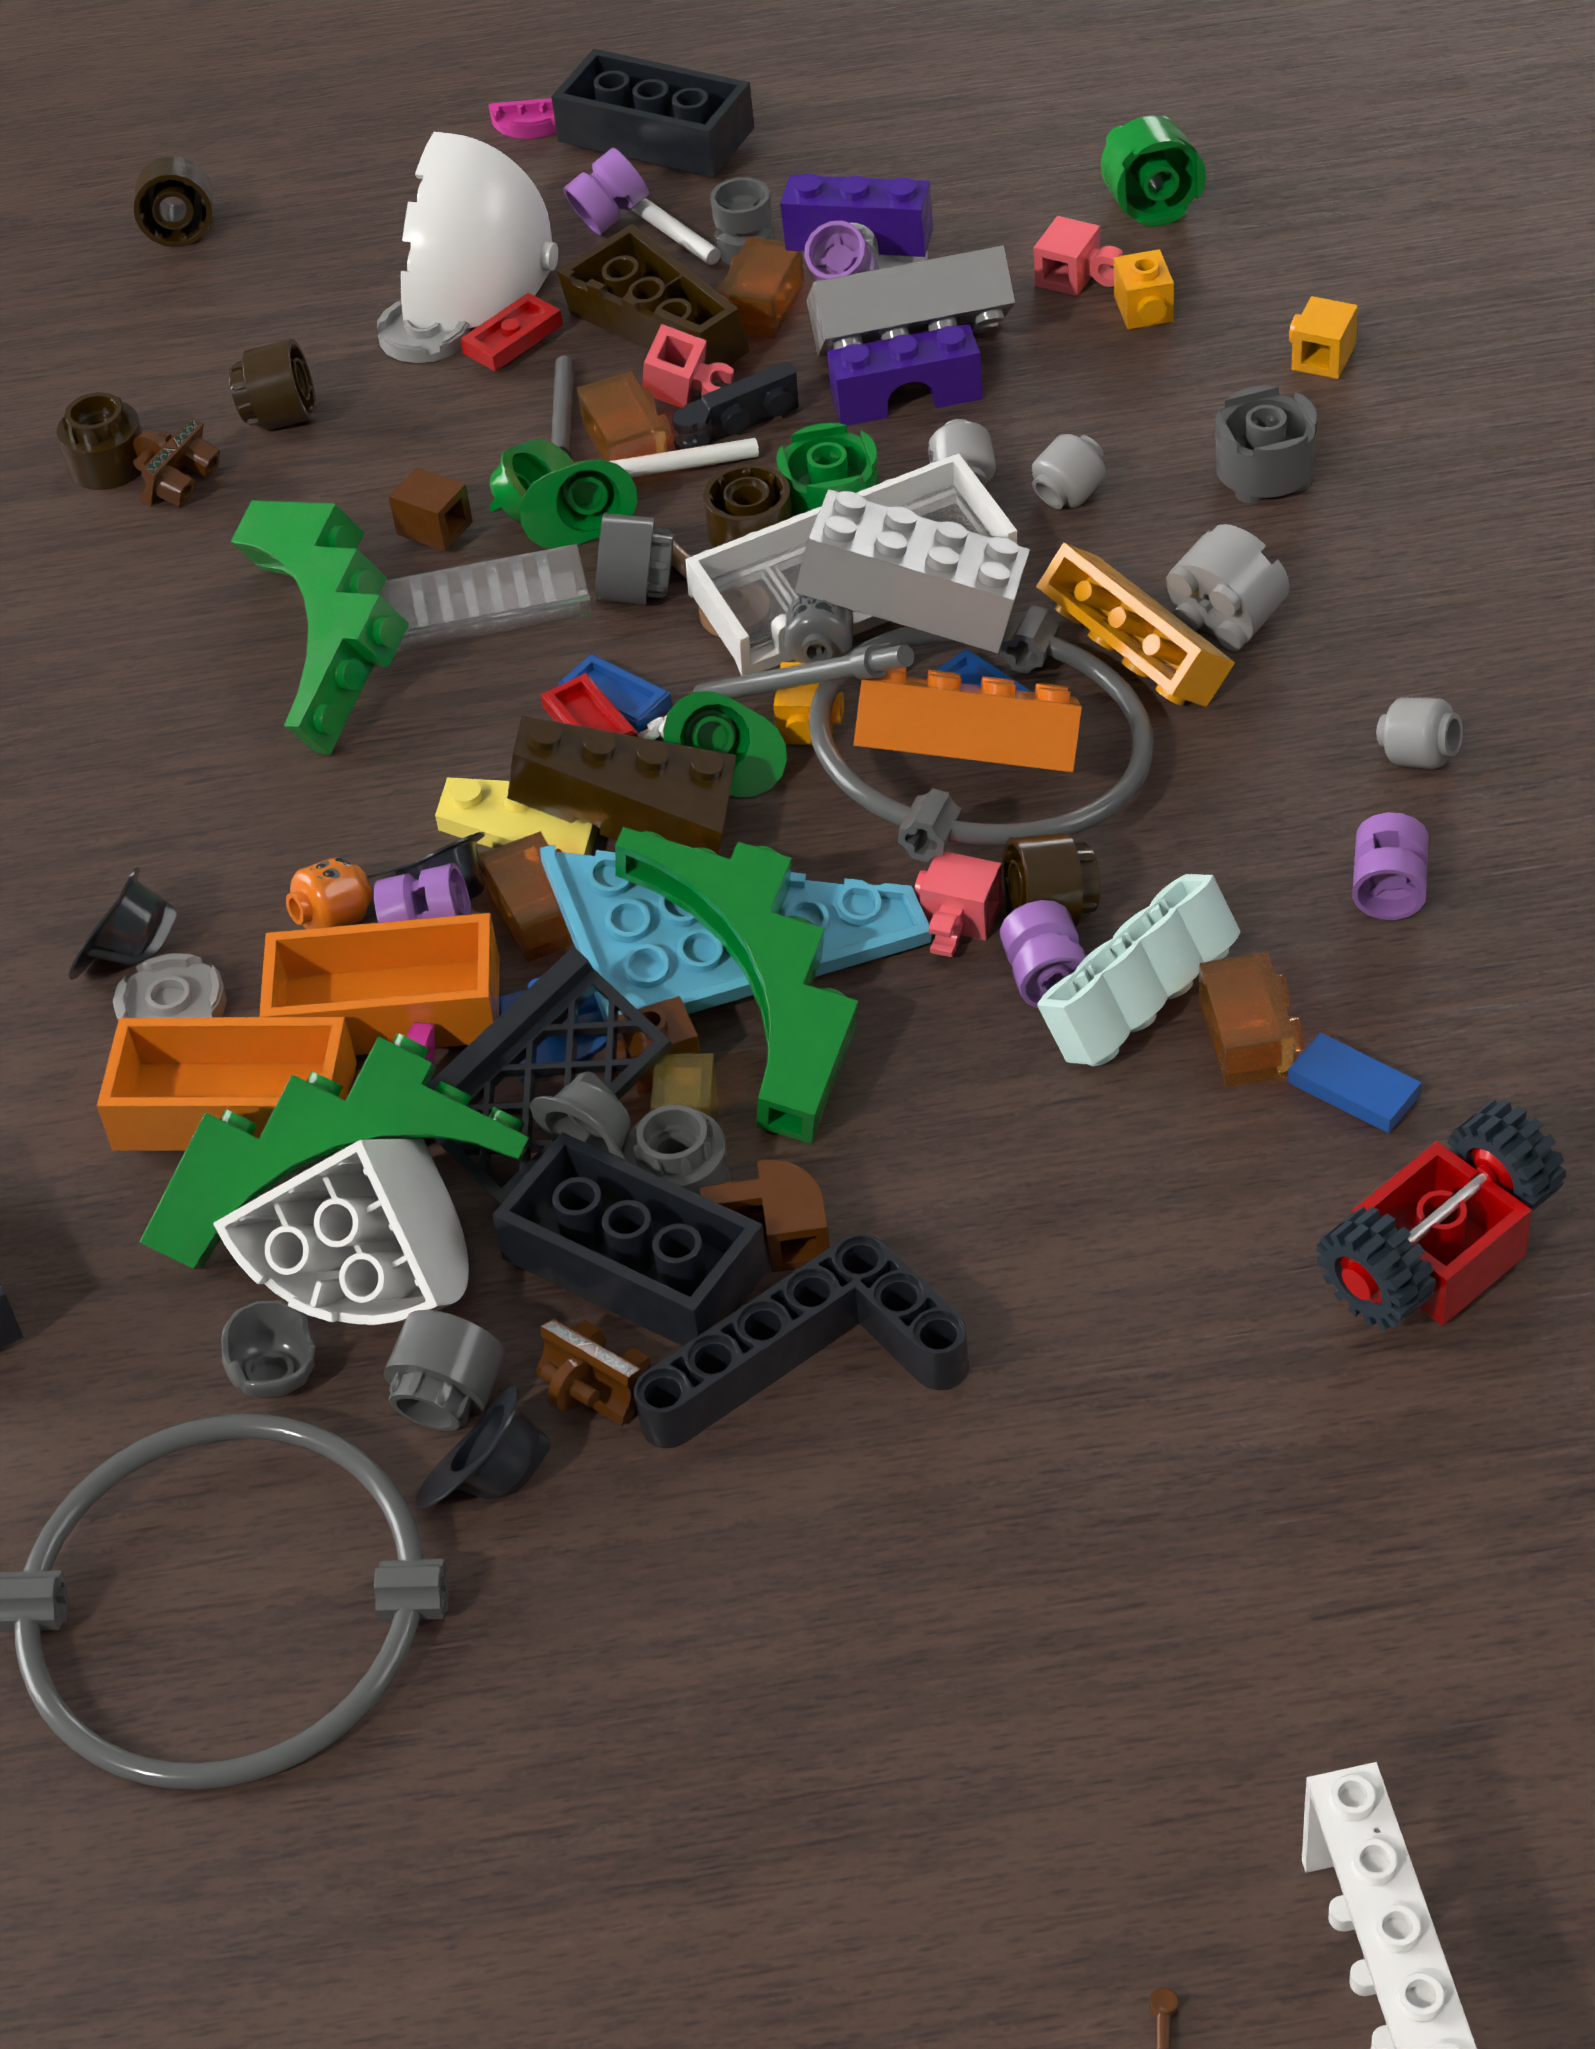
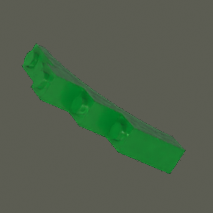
M252 500L231 543L261 570L285 574L295 579L304 597L308 620L307 657L299 690L284 726L315 753L330 755L373 667H389L410 623L379 595L387 577L357 549L365 532L336 504Z
M623 827L615 844V876L658 893L695 917L724 945L744 973L761 1011L768 1047L767 1067L758 1096L756 1127L812 1144L855 1032L858 1000L848 998L840 991L832 988L818 989L811 986L822 960L825 928L815 926L808 920L798 916L786 917L779 915L790 889L792 858L781 855L776 850L766 846L755 847L738 842L731 859L719 856L707 848H692L668 841L654 832H638Z
M399 1033L396 1034L392 1043L378 1036L346 1101L339 1098L344 1086L311 1071L306 1081L293 1074L291 1075L260 1138L253 1135L258 1124L226 1108L221 1118L205 1112L139 1242L192 1269L202 1270L221 1241V1237L213 1224L214 1222L255 1200L298 1168L338 1150L345 1149L359 1140L438 1138L479 1145L522 1161L532 1140L520 1133L525 1122L495 1107L492 1108L487 1117L467 1107L472 1096L442 1081H439L435 1091L428 1088L427 1085L437 1067L432 1062L424 1059L429 1048Z

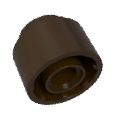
M177 156L162 157L149 163L139 174L135 188L134 216L140 230L152 241L168 247L190 245L206 233L211 223L213 207V187L206 172L193 161ZM167 197H177L184 204L173 205L163 200Z
M294 339L245 350L243 361L237 362L230 368L229 383L236 409L245 423L251 426L260 424L266 431L315 419L317 402L311 372L302 349Z
M104 392L80 396L68 405L65 414L62 415V419L57 426V438L68 474L72 481L81 487L92 490L113 489L128 484L142 473L133 464L134 459L137 457L133 441L143 432L136 410L129 404L122 402L121 398Z
M740 464L726 468L715 474L707 482L703 491L708 538L714 548L793 517L790 485L787 478L780 471L766 465Z
M1068 833L1008 838L1002 856V887L1007 916L1026 903L1039 900L1055 901L1066 907L1076 928L1080 918L1089 917L1091 912H1095L1099 905L1100 873L1093 849L1083 841L1074 842Z

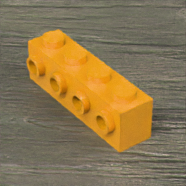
M1067 543L1062 544L1036 586L1057 603L1054 609L1059 614L1078 625H1081V623L1090 629L1087 635L1094 642L1110 651L1116 650L1124 656L1121 661L1124 666L1141 677H1150L1158 684L1156 691L1179 706H1183L1187 700L1207 707L1235 664L1228 656L1099 556Z

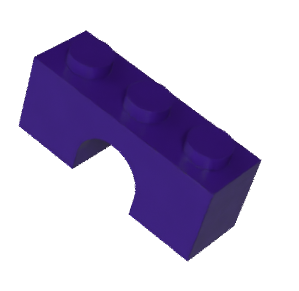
M789 175L780 203L786 251L805 252V244L810 234L820 225L830 221H845L848 223H858L869 228L877 239L879 255L925 257L933 231L930 181L912 180L904 177L878 179L862 176Z
M970 324L946 326L939 330L912 335H898L891 339L865 344H851L844 348L827 351L831 397L840 424L851 425L888 418V399L891 393L900 385L908 382L927 384L935 408L983 399L981 356Z

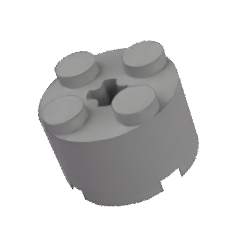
M1227 524L1217 525L1213 531L1209 532L1208 530L1166 576L1168 593L1176 607L1172 614L1195 632L1201 629L1216 636L1218 642L1224 648L1233 652L1238 651L1247 643L1285 600L1290 589L1289 579L1278 559L1271 564L1261 553L1266 547L1262 541L1246 530Z

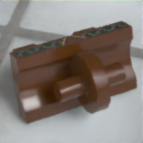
M191 417L173 437L166 431H161L159 434L143 431L134 439L133 447L137 457L134 459L133 464L138 470L142 471L141 475L146 484V488L139 494L141 502L151 507L159 498H162L181 507L190 498L195 479L184 473V471L188 468L203 478H208L217 469L220 450L202 438L204 423Z
M553 1318L541 1326L544 1350L537 1365L536 1375L550 1383L547 1397L551 1406L559 1411L566 1412L580 1401L621 1426L634 1418L636 1404L634 1386L637 1379L651 1367V1360L648 1356L633 1347L630 1350H625L618 1356L605 1349L606 1338L602 1330L586 1320L569 1328Z

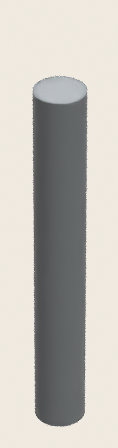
M560 356L555 361L551 443L564 450L570 457L574 361L569 356Z

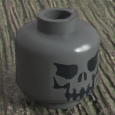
M800 595L791 603L786 613L784 645L789 656L794 661L811 663L842 657L850 651L853 639V613L851 609Z

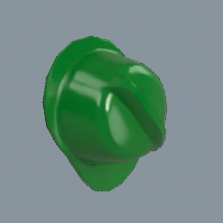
M542 439L529 440L508 448L501 454V462L490 477L489 485L494 499L488 507L491 513L503 510L513 520L521 523L520 505L523 495L532 483L546 474L568 467L575 462L557 445Z
M603 459L578 461L568 467L546 474L532 483L523 495L520 505L521 526L528 538L540 547L560 550L580 545L600 537L603 513L633 516L638 502L636 485L630 474L616 463Z
M712 691L693 692L678 700L667 714L663 727L664 742L736 755L729 795L739 798L756 797L772 789L782 777L787 762L786 743L778 728L764 716L735 700Z

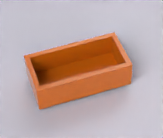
M906 667L888 670L881 678L861 679L853 746L1073 772L1082 706L1076 697H1070L1071 692L1068 691V687L1036 683L1035 692L1016 690L1013 680L995 677H982L981 686L961 684V674L928 670L927 679L906 677Z
M490 913L266 933L259 1017H345L355 1055L369 1054L378 1036L391 1043L397 1033L407 1037L410 1027L413 1026L414 1022L433 1024L435 1048L470 1045L499 1017L500 957Z
M345 1017L119 1018L97 1102V1109L112 1151H186L204 1113L206 1112L221 1118L225 1108L258 1124L253 1135L260 1138L292 1074L306 1081L311 1071L318 1073L344 1086L339 1098L346 1101L351 1091L357 1061Z

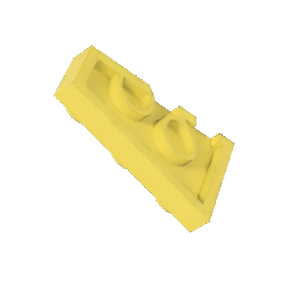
M447 777L435 814L439 831L460 838L484 832L485 836L476 843L493 849L505 845L523 851L524 859L541 865L540 848L549 845H556V852L591 856L598 831L595 824L582 819H577L575 822L570 823L507 799L509 781Z

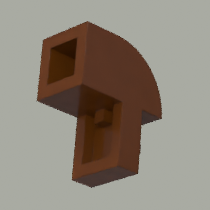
M757 1160L759 1179L740 1182L728 1181L718 1185L699 1187L700 1196L762 1224L763 1233L767 1235L772 1272L799 1269L830 1248L822 1191L818 1183L808 1172L794 1164L779 1160Z

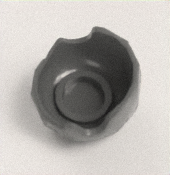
M255 1301L236 1310L223 1328L221 1337L222 1363L234 1387L241 1389L245 1395L258 1399L282 1398L305 1385L315 1366L316 1346L310 1334L308 1319L302 1312L289 1307L281 1301Z

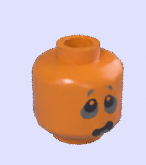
M341 857L329 858L301 868L294 874L291 879L290 893L286 896V906L292 920L298 925L302 924L306 929L357 925L367 913V907L372 901V889L361 867L352 865Z

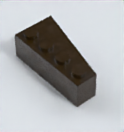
M630 224L557 271L570 314L644 347L651 348L660 326L663 324L706 340L704 364L707 365L712 363L730 365L750 352L739 309L633 224Z
M522 715L512 755L507 799L570 823L575 822L577 819L585 820L595 824L600 829V835L616 841L622 828L625 827L638 832H654L668 841L692 848H707L719 854L736 755Z

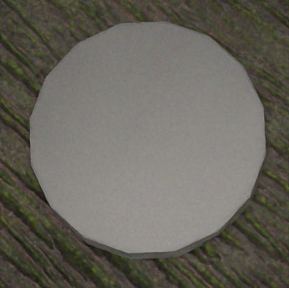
M402 301L394 303L383 311L377 321L379 345L388 356L399 361L411 363L436 362L452 356L462 348L461 338L470 332L469 323H466V321L458 322L452 331H441L440 323H435L428 328H414L409 324V320L404 319L403 321Z
M182 953L164 954L147 959L137 965V973L132 975L128 981L126 975L117 985L113 998L117 1020L119 1018L223 1017L227 1003V996L220 972L213 965L211 968L209 965L204 964L201 957Z

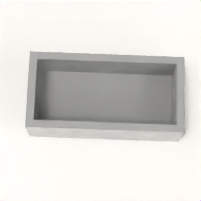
M1004 245L815 281L806 300L818 356L827 355L828 350L844 348L851 344L876 342L891 339L898 335H912L939 330L946 326L970 324L973 334L992 331L998 328L997 322L1003 321L1015 304Z
M828 489L808 537L794 593L818 600H826L841 607L998 653L1030 549L1018 546L1014 541L1005 537L997 536L990 538L967 531L966 528L958 523L949 521L940 523L923 518L904 507H887L866 501L864 497L854 492H836Z

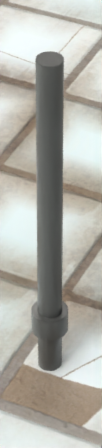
M870 645L857 648L851 655L701 683L694 687L693 692L712 691L731 699L850 677H856L859 680H870L883 677L888 670L911 666L914 661V653L908 645L889 648Z

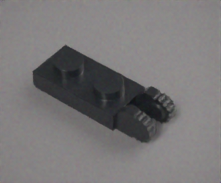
M782 362L702 395L701 399L685 405L684 408L675 410V413L672 414V426H674V430H677L674 440L676 450L711 445L713 441L731 434L740 433L746 428L798 408L796 371L789 362Z

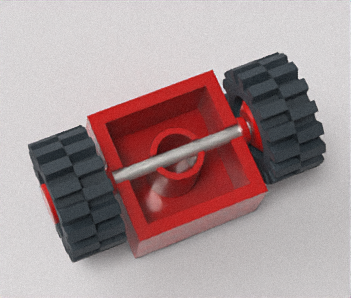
M1496 1100L1489 1101L1452 1131L1453 1134L1449 1136L1447 1142L1452 1146L1450 1149L1436 1141L1352 1210V1214L1321 1238V1242L1316 1247V1251L1321 1254L1316 1258L1318 1266L1327 1270L1322 1276L1326 1284H1334L1337 1290L1333 1293L1339 1301L1345 1298L1350 1303L1348 1310L1354 1316L1363 1313L1364 1323L1370 1326H1374L1377 1323L1379 1328L1387 1330L1389 1327L1393 1329L1418 1308L1444 1326L1523 1259L1527 1254L1531 1213L1563 1186L1564 1182L1562 1180L1566 1177V1169L1559 1166L1564 1162L1562 1153L1552 1151L1551 1147L1556 1144V1141L1551 1134L1543 1136L1539 1131L1543 1124L1536 1117L1532 1121H1528L1526 1119L1527 1110L1520 1106L1512 1110L1509 1101L1502 1100L1498 1104Z

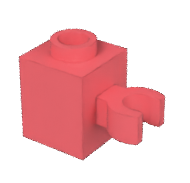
M1057 216L1033 247L1035 286L1078 297L1093 276L1101 285L1114 287V269L1110 266H1114L1113 257L1123 256V251L1115 246H1104L1101 248L1099 225Z
M661 324L644 361L642 394L684 408L685 405L690 403L695 390L700 391L701 395H705L721 388L712 384L714 381L731 384L734 369L724 363L704 364L706 340Z
M945 851L943 856H935L928 871H920L915 883L914 892L929 923V933L935 934L934 941L930 947V953L953 957L959 944L960 935L987 940L1003 903L1001 863Z

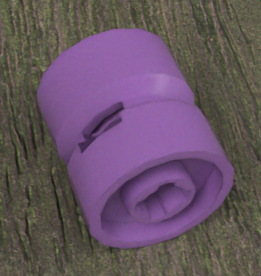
M613 147L592 164V174L582 172L563 188L564 195L575 212L598 235L604 233L620 219V209L630 211L649 195V190L639 173Z
M830 221L820 225L810 234L805 244L804 257L809 270L817 281L880 269L862 233L853 224L848 222Z
M1386 812L1371 816L1363 821L1357 829L1352 899L1357 908L1365 914L1378 919L1397 920L1418 912L1426 902L1429 834L1425 826L1416 818L1402 813Z
M455 863L422 870L418 880H415L408 873L377 880L374 885V904L378 923L472 914L468 889L464 877Z
M1039 900L1026 903L1011 912L1004 919L1000 928V939L1007 959L1012 965L1013 975L1020 995L1027 1004L1038 1008L1037 1004L1042 996L1060 980L1074 973L1078 965L1086 957L1083 947L1079 945L1078 933L1070 913L1064 905L1055 901Z

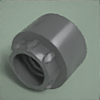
M603 513L597 560L595 600L646 606L647 597L663 598L666 596L669 589L674 537L670 529L654 527L655 518Z
M678 1104L658 1107L637 1122L625 1139L623 1155L628 1163L700 1195L699 1187L718 1185L731 1181L725 1137L722 1129L714 1119L703 1112L693 1109V1107Z
M433 1310L413 1311L408 1314L383 1373L385 1380L390 1385V1404L403 1417L421 1426L439 1431H455L465 1426L469 1416L476 1417L483 1413L506 1357L505 1348L488 1331L463 1318Z

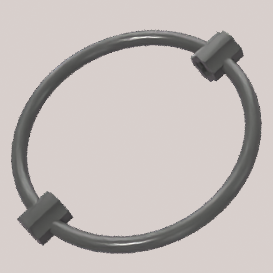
M1031 605L1024 612H1017L1011 625L1007 624L1001 643L1000 656L1008 661L1011 670L1029 674L1036 667H1043L1047 657L1063 662L1080 671L1096 682L1116 701L1129 723L1132 734L1131 759L1124 774L1108 792L1084 807L1057 817L1032 822L1008 824L974 823L961 821L962 808L952 800L950 793L933 788L925 795H917L912 806H907L881 793L864 781L846 763L836 747L830 726L831 711L839 691L850 678L819 683L809 711V730L812 745L818 760L827 774L841 790L862 807L880 818L900 826L898 843L908 851L910 858L927 863L935 856H943L950 842L970 845L1005 846L1007 839L1010 837L1068 833L1071 836L1098 825L1124 807L1141 788L1153 761L1154 738L1149 715L1132 687L1115 670L1093 654L1058 638L1060 623L1051 617L1049 609ZM907 626L874 637L855 647L844 656L851 655L857 648L870 645H879L883 648L900 645L914 647L955 640Z
M232 1414L188 1421L163 1429L121 1450L94 1469L56 1508L39 1534L23 1572H0V1632H15V1648L20 1673L28 1694L40 1716L65 1744L95 1766L127 1780L167 1789L204 1790L226 1788L254 1782L281 1773L329 1747L351 1730L374 1707L389 1688L402 1667L413 1643L419 1620L444 1619L445 1612H448L449 1602L448 1569L445 1560H424L422 1541L415 1518L405 1497L380 1465L359 1447L336 1433L311 1423L267 1414ZM263 1439L284 1442L306 1448L340 1465L364 1485L382 1509L391 1528L398 1560L380 1561L379 1567L375 1569L374 1578L375 1611L379 1621H392L390 1630L368 1672L345 1699L314 1725L271 1748L247 1756L200 1763L172 1762L149 1758L127 1751L108 1742L76 1717L63 1701L51 1679L42 1649L41 1631L60 1630L62 1623L67 1621L69 1608L67 1579L62 1570L51 1571L73 1528L98 1499L129 1474L154 1460L194 1445L221 1440Z

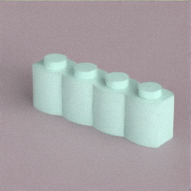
M1185 874L1167 885L1156 895L1149 907L1127 920L1117 930L1113 939L1092 951L1078 965L1074 973L1060 980L1042 996L1037 1006L1066 1062L1099 1066L1112 1060L1118 1054L1119 1046L1127 1039L1130 1032H1137L1151 1025L1157 1017L1156 1013L1163 1007L1167 999L1176 998L1186 993L1193 985L1192 980L1196 978L1204 966L1215 964L1228 955L1229 947L1236 941L1241 931L1213 875Z

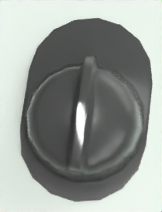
M588 1071L579 1074L555 1097L540 1096L532 1100L530 1110L533 1118L550 1136L553 1142L563 1132L627 1162L621 1153V1149L630 1128L631 1119L629 1113L613 1092L594 1073Z

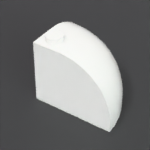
M433 132L415 173L418 179H423L419 185L417 202H408L402 241L411 242V249L408 255L407 271H401L403 321L404 319L409 320V324L412 327L420 329L440 323L441 331H452L458 322L466 321V323H469V328L480 326L528 292L535 296L549 272L555 270L557 266L558 246L552 242L548 212L539 191L528 175L513 160L496 148L477 139L452 133Z
M423 1139L359 1140L213 1223L226 1248L252 1280L257 1284H265L275 1294L288 1301L289 1307L329 1322L339 1321L352 1324L377 1325L405 1321L408 1314L413 1311H438L455 1303L463 1296L467 1287L469 1264L463 1230L450 1195Z

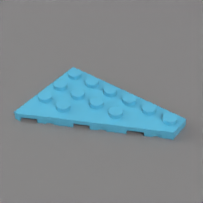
M556 845L540 848L542 865L575 948L636 1009L680 996L687 1013L690 1014L753 995L744 973L724 945L695 917L658 893L615 876V852L596 850L595 856L556 852ZM791 872L790 889L779 915L786 917L798 916L808 920L815 926L825 928L822 960L815 977L931 943L932 934L929 933V923L912 886L890 883L871 885L863 880L846 878L844 884L805 880L806 874ZM596 990L594 996L603 1019L607 1022L609 1001Z

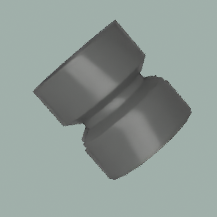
M749 177L733 178L717 185L711 192L710 202L712 219L716 229L715 244L716 248L721 251L720 259L729 265L737 267L752 266L769 259L775 252L774 227L770 221L772 206L770 190L767 185L758 179Z

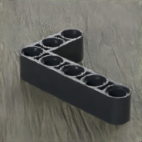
M868 1234L850 1235L645 1371L637 1379L634 1386V1396L642 1434L646 1441L664 1449L675 1448L688 1442L859 1324L921 1384L934 1390L951 1389L958 1386L966 1378L969 1371L965 1322L953 1308L881 1240Z

